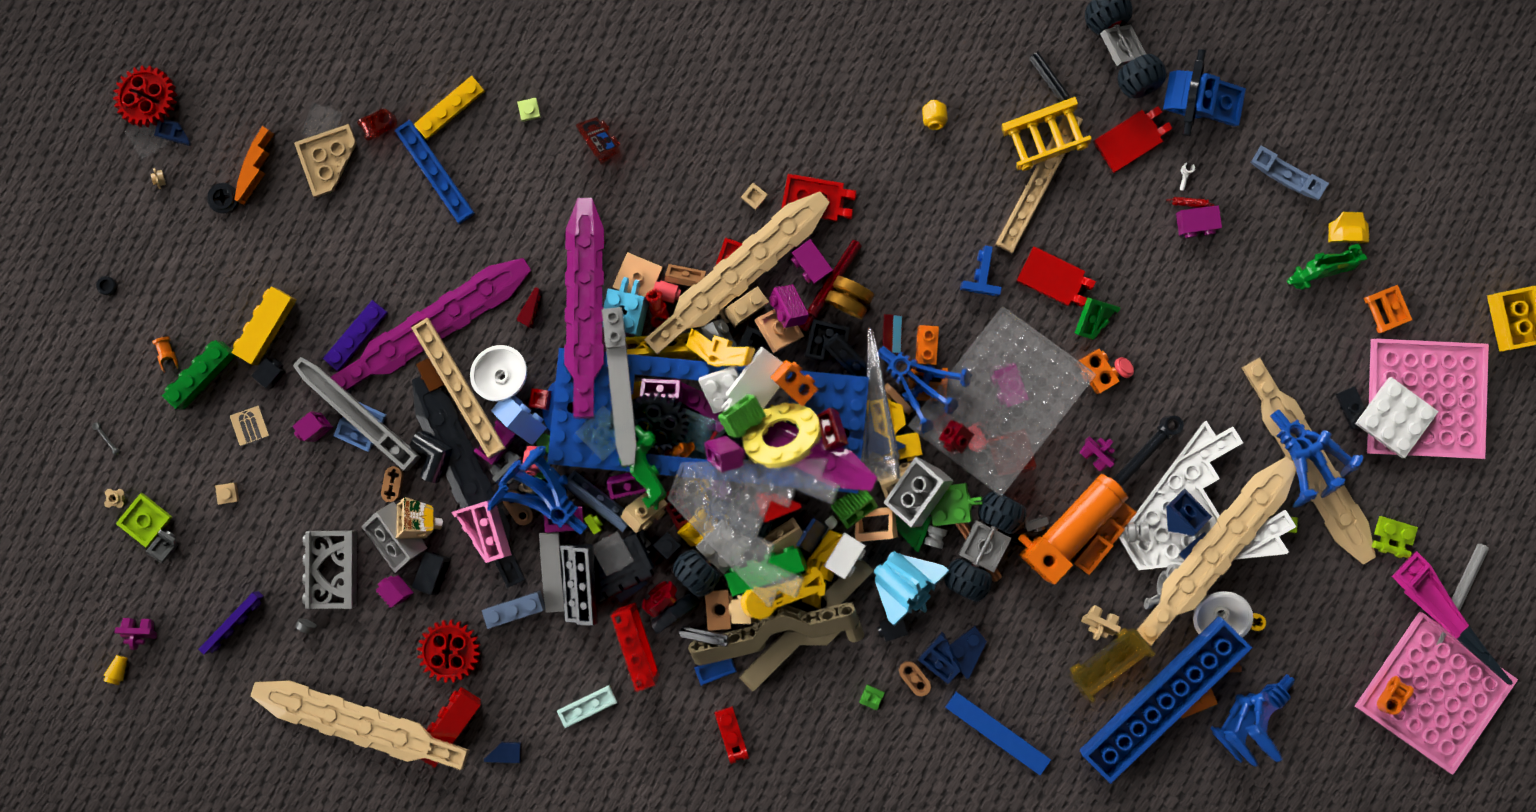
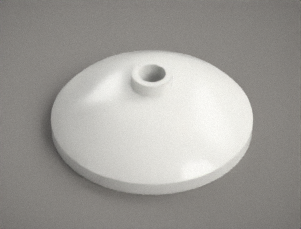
M505 345L492 346L481 352L474 360L470 371V380L474 390L481 397L490 401H504L513 397L521 390L527 378V365L524 358L517 350ZM502 375H505V378L503 380H500V377Z
M1216 592L1204 597L1193 613V623L1198 634L1218 616L1224 619L1242 638L1249 632L1253 624V612L1249 603L1240 595L1232 592Z

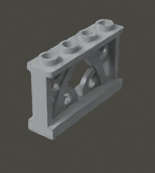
M357 530L306 531L303 536V546H305L303 565L305 566V573L302 579L303 585H305V593H303L302 597L305 609H353L357 607ZM330 536H344V541L333 545ZM323 537L327 540L329 548H326L325 544L320 543L321 548L319 550L316 549L315 540ZM336 551L338 556L340 553L344 554L343 560L337 558ZM330 555L337 565L344 567V572L337 574L331 584L318 570L324 560ZM339 578L344 580L343 586L338 583L337 587H335ZM317 589L321 591L320 596L324 595L326 590L329 592L328 597L323 602L317 601L314 597ZM333 594L344 598V603L329 602Z

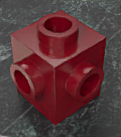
M950 420L938 439L944 444L943 448L951 453L956 451L962 454L974 433L963 424Z

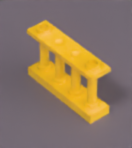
M1076 97L1002 124L1004 136H1012L1021 160L1016 163L1017 171L1021 169L1023 171L1029 170L1037 163L1075 149L1081 151L1088 147L1091 143V136L1083 138L1074 115L1078 106ZM1063 114L1067 117L1076 140L1068 144H1064L1056 123L1057 117ZM1044 121L1049 124L1057 148L1046 151L1037 128L1038 124ZM1025 128L1031 131L1039 152L1038 155L1030 158L1027 156L1019 135L1020 130Z

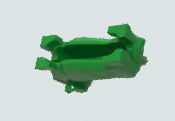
M1359 244L1349 246V250L1341 254H1315V259L1307 262L1305 269L1299 266L1296 267V272L1287 280V284L1293 285L1296 289L1304 290L1311 287L1310 281L1351 271L1368 258L1362 253V248Z
M636 425L635 433L639 441L636 443L635 465L630 466V472L646 489L649 497H644L642 500L647 509L654 505V509L658 510L659 503L666 497V492L657 477L660 475L655 465L650 466L646 458L647 452L656 444V438L652 432H645L640 426Z

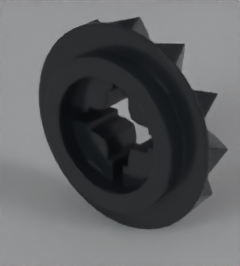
M227 183L214 185L207 195L210 208L215 212L225 214L233 211L234 207L238 204L234 200L236 189ZM223 193L225 196L230 197L225 200V203L217 200L222 197Z

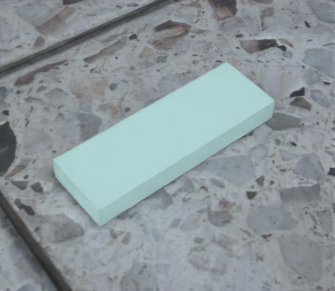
M610 685L558 709L557 713L564 728H567L616 704L617 700Z

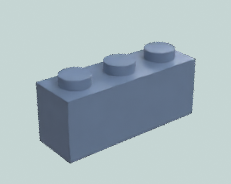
M537 591L482 610L487 629L544 611L545 603L541 591Z

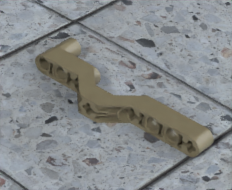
M863 559L856 560L853 565L856 568L850 577L846 576L844 579L839 576L825 590V595L822 598L826 601V608L840 605L873 572V569ZM793 630L784 631L740 675L739 679L753 692L800 645H828L840 632L817 638H808L806 635Z
M844 603L811 612H805L785 604L775 608L769 617L757 619L751 627L722 633L728 635L730 639L726 647L695 640L690 643L688 649L695 664L701 666L759 652L765 648L766 641L771 634L793 630L806 635L808 638H817L845 631L850 642H858L863 639L864 631L852 603Z

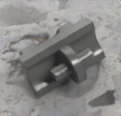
M508 451L503 457L507 464L504 467L500 464H495L490 469L494 476L492 479L499 483L508 468L515 461L521 460L520 463L521 465L523 464V458L518 454ZM512 478L510 481L507 482V483L510 484V485H511L514 481H517L518 483H521L520 481H518V480H516V479H513V478Z

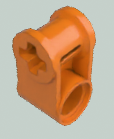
M1398 676L1392 677L1377 700L1378 709L1392 715L1399 714L1407 700L1412 696L1414 688L1401 682ZM1391 700L1392 706L1388 709L1387 704Z

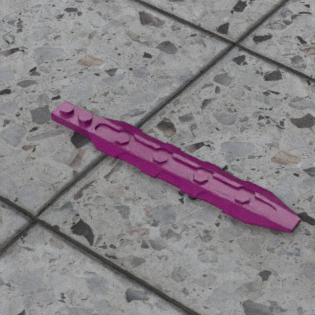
M578 198L566 227L567 271L565 272V286H567V306L565 308L566 345H564V365L574 380V419H594V380L604 365V345L602 344V309H604L602 307V286L604 285L602 250L604 249V227L593 199Z
M524 258L486 267L472 276L471 280L455 290L445 293L439 297V300L422 311L415 312L406 321L389 332H384L371 340L360 359L331 376V378L347 391L371 375L393 373L404 366L408 360L424 351L411 327L429 318L440 338H445L457 329L460 330L470 324L471 320L482 313L495 308L509 299L531 272L530 267Z
M681 382L683 387L682 404L698 411L709 428L718 432L722 431L724 427L718 415L724 411L714 414L704 392ZM784 421L775 423L773 427L770 426L768 428V432L763 435V442L769 447H783L792 443L797 438L799 430ZM822 439L819 440L818 444L815 443L807 457L790 465L793 468L797 467L815 476L816 479L835 488L872 491L878 479L853 452L843 447L826 451Z

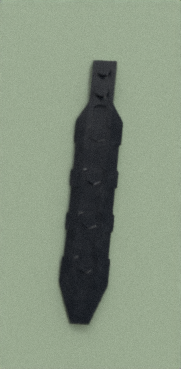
M421 376L413 379L415 415L423 432L453 448L444 473L450 483L451 492L456 502L463 509L491 500L494 496L491 489L492 485L476 458L475 449L471 441L467 439L451 399L440 388L429 392L424 380H421ZM498 504V511L510 547L511 525L503 509ZM511 547L512 555L495 560V564L507 588L526 580Z

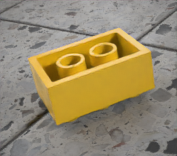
M1536 286L1488 295L1487 298L1499 351L1536 345Z

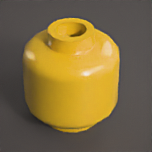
M931 100L922 108L923 123L929 129L939 130L947 123V107L939 100Z

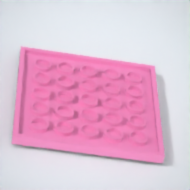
M1371 339L1369 404L1386 380L1392 377L1439 411L1408 455L1485 459L1489 344ZM1368 434L1367 454L1397 455Z
M1419 612L1355 707L1453 775L1518 679L1503 669L1513 682L1512 685L1505 683L1445 628L1423 612ZM1444 632L1446 636L1443 642L1436 645L1441 633ZM1394 676H1398L1401 682L1414 688L1412 696L1407 700L1401 712L1396 715L1384 713L1377 707L1378 698L1386 688L1389 680ZM1391 700L1387 704L1388 709L1392 706Z

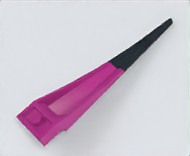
M1417 551L1413 553L1391 577L1405 590L1404 593L1505 683L1512 685V680L1487 651L1461 615L1432 566Z

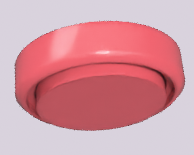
M1120 357L1115 361V369L1122 377L1130 378L1134 374L1133 365L1129 360Z

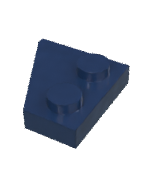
M975 626L950 644L961 667L960 671L966 679L970 677L987 642Z
M943 632L938 635L918 658L922 664L947 684L961 670Z

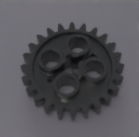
M650 392L649 397L644 393L642 398L637 397L636 401L632 402L634 425L640 426L645 432L650 431L654 434L656 438V444L654 445L656 451L659 447H662L663 451H665L667 445L670 449H673L674 444L678 446L680 441H684L690 425L688 421L689 415L685 414L686 408H680L682 402L675 403L676 397L670 400L668 399V393L662 397L661 392H658L657 396Z

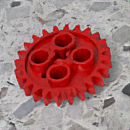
M142 65L140 71L135 67L133 68L134 73L131 74L127 71L128 77L121 76L123 82L116 83L120 88L114 90L118 94V96L113 97V100L118 102L114 105L118 109L117 113L125 121L132 125L136 124L139 127L145 125L148 128L150 122L156 126L158 119L164 122L162 116L169 117L170 115L167 111L174 110L170 105L177 102L172 98L177 96V93L172 91L176 88L172 84L173 80L157 67L155 69L151 66L145 68ZM131 90H136L145 96H150L152 99L159 101V103L157 104L147 99L146 97H141L138 94L131 92Z
M451 619L449 624H447L446 620H442L441 625L438 622L434 623L435 629L431 626L428 627L429 633L424 632L422 634L426 639L418 641L423 646L417 648L418 651H422V654L417 656V658H423L424 660L419 665H426L427 667L424 672L430 670V678L437 675V681L441 680L442 677H444V683H447L449 678H451L452 682H455L457 677L460 680L464 679L463 673L467 676L470 675L469 669L474 670L476 668L473 663L479 662V659L475 656L481 654L480 651L476 650L481 644H475L474 642L479 637H472L471 635L474 630L468 632V624L461 627V621H458L456 625H454V619ZM449 634H452V639L449 647ZM437 636H442L444 638L443 645H439L437 643ZM457 637L463 639L464 644L462 647L456 645L455 640ZM448 647L451 651H453V653H451L450 655L447 651H445V649H447ZM436 655L442 657V664L439 665L435 662ZM454 657L461 658V666L455 665ZM448 660H449V668L446 667V663H447Z

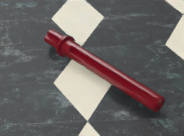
M852 240L808 308L809 317L806 323L798 325L802 330L808 331L813 319L819 318L818 314L826 303L825 299L828 293L835 289L833 284L837 276L844 275L862 245L858 241Z

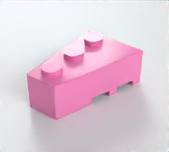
M490 500L452 512L454 517H457L463 526V530L468 533L473 541V545L486 563L512 555L498 507L496 506L492 510L487 511Z

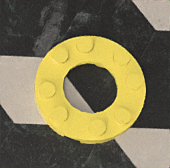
M785 402L768 409H763L766 417L762 419L759 425L751 426L747 429V433L743 436L742 441L745 452L752 462L763 464L766 468H782L801 461L811 453V448L815 443L818 444L820 440L821 426L816 414L810 408L802 407L800 404ZM791 421L793 424H798L799 434L792 443L778 448L769 447L764 444L763 435L775 423Z

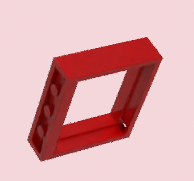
M635 602L617 608L611 614V618L635 691L654 686L660 674L637 604ZM620 616L621 622L617 623L615 617Z

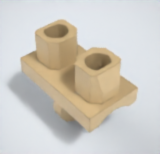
M1095 605L1090 608L1089 612L1081 620V622L1090 625L1088 631L1093 633V639L1098 640L1100 636L1106 639L1108 634L1114 636L1116 632L1119 633L1121 629L1118 626L1119 616L1109 613L1105 620L1101 618L1102 608Z

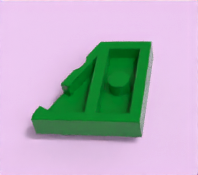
M1088 297L1075 334L1094 340L1100 333V330L1110 322L1108 319L1114 312L1118 313L1121 308Z
M895 514L897 531L915 551L919 552L932 517L928 516L922 526L910 527Z

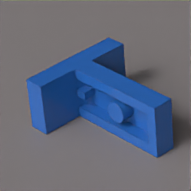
M985 245L978 252L977 261H980L979 269L975 270L974 280H977V283L962 281L960 290L997 297L1000 295L1001 287L987 285L992 246Z

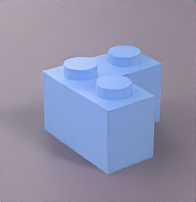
M515 395L507 400L498 401L491 410L508 429L531 445L535 443L547 428L542 423L544 419L537 413L532 415L530 413L531 410Z

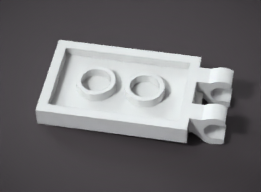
M760 347L754 355L752 362L745 367L726 392L729 399L722 406L724 411L748 394L754 395L762 409H764L780 388L770 377L783 362L763 347Z

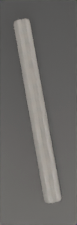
M1477 544L1452 597V601L1459 611L1489 550L1486 545ZM1444 632L1441 633L1436 645L1443 642L1446 636Z

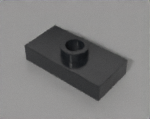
M1353 386L1336 393L1350 429L1359 427L1355 423L1365 411L1356 387Z

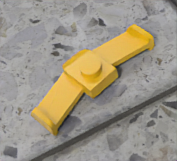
M692 328L686 344L688 349L705 360L709 365L715 367L746 366L752 362L755 348L732 347L733 341L714 336L711 341Z
M829 529L811 557L808 558L806 565L808 569L817 567L823 574V579L832 582L835 573L824 565L843 534ZM816 593L802 598V602L821 609L822 596L817 597Z

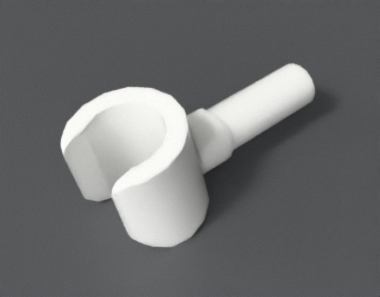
M1187 163L1181 168L1183 179L1180 190L1182 191L1185 190L1188 176L1195 169L1194 164L1191 166L1190 171L1186 169Z
M833 515L824 521L829 526L826 533L837 524V520Z

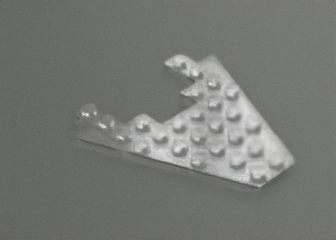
M802 459L793 465L782 468H766L763 464L743 461L744 467L723 473L710 462H681L667 498L671 504L767 606L771 607L773 605L778 590L797 597L804 578L768 563L775 544L758 537V533L771 500L790 507L796 489L833 504L840 484L822 477L828 459Z

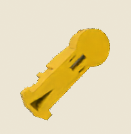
M812 567L808 569L809 573H804L800 577L785 579L786 582H777L767 587H755L747 590L741 598V608L750 618L765 619L777 607L816 593L817 597L825 595L826 586L823 574L817 567Z

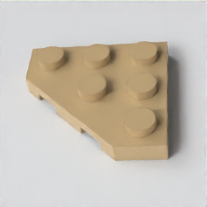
M347 124L294 142L313 197L316 198L334 191L357 144L351 125Z

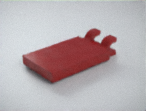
M1159 106L1147 114L1142 109L1093 141L1113 173L1162 143L1161 136L1173 129L1169 122L1159 129L1154 123L1153 119L1162 113Z
M793 174L787 175L781 209L791 202L821 192L829 201L821 219L836 222L838 221V216L852 219L853 209L843 208L844 199L855 201L856 190L844 189V183Z
M1033 246L1016 280L1066 306L1073 302L1080 307L1084 306L1087 298L1077 295L1081 286L1091 290L1096 281L1090 278L1083 277L1084 270Z

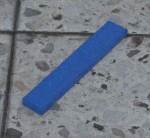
M408 120L396 128L394 131L458 224L475 214L412 121Z
M957 691L945 706L949 711L1037 774L1041 775L1050 763L1051 759Z

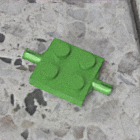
M967 483L950 485L930 513L933 526L972 522V506L983 505V501H980L983 500L982 496L971 498L968 493Z

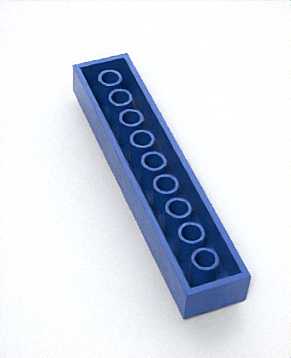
M1218 616L1080 749L1082 756L1111 784L1247 654L1252 647L1224 619Z

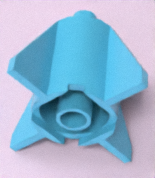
M895 551L890 553L887 561L883 565H878L874 570L876 575L875 583L889 622L895 626L908 612L912 613V609L915 611L921 609L925 613L927 611L925 603L931 597L928 593L931 589L934 591L935 585L949 570L943 565L901 555Z

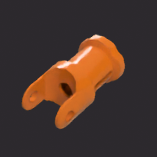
M169 336L152 341L153 345H156L158 351L157 358L164 373L163 363L168 359H173L178 369V361L175 352H172Z
M680 442L678 446L674 445L673 449H668L664 455L669 456L672 454L675 457L687 458L694 451L695 445L693 442L688 444Z

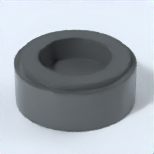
M303 618L298 619L295 625L299 631L307 634L314 633L317 626L315 623Z

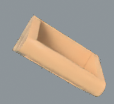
M889 507L874 509L865 517L889 515L888 530L864 532L861 519L855 523V539L863 542L898 537L895 513Z

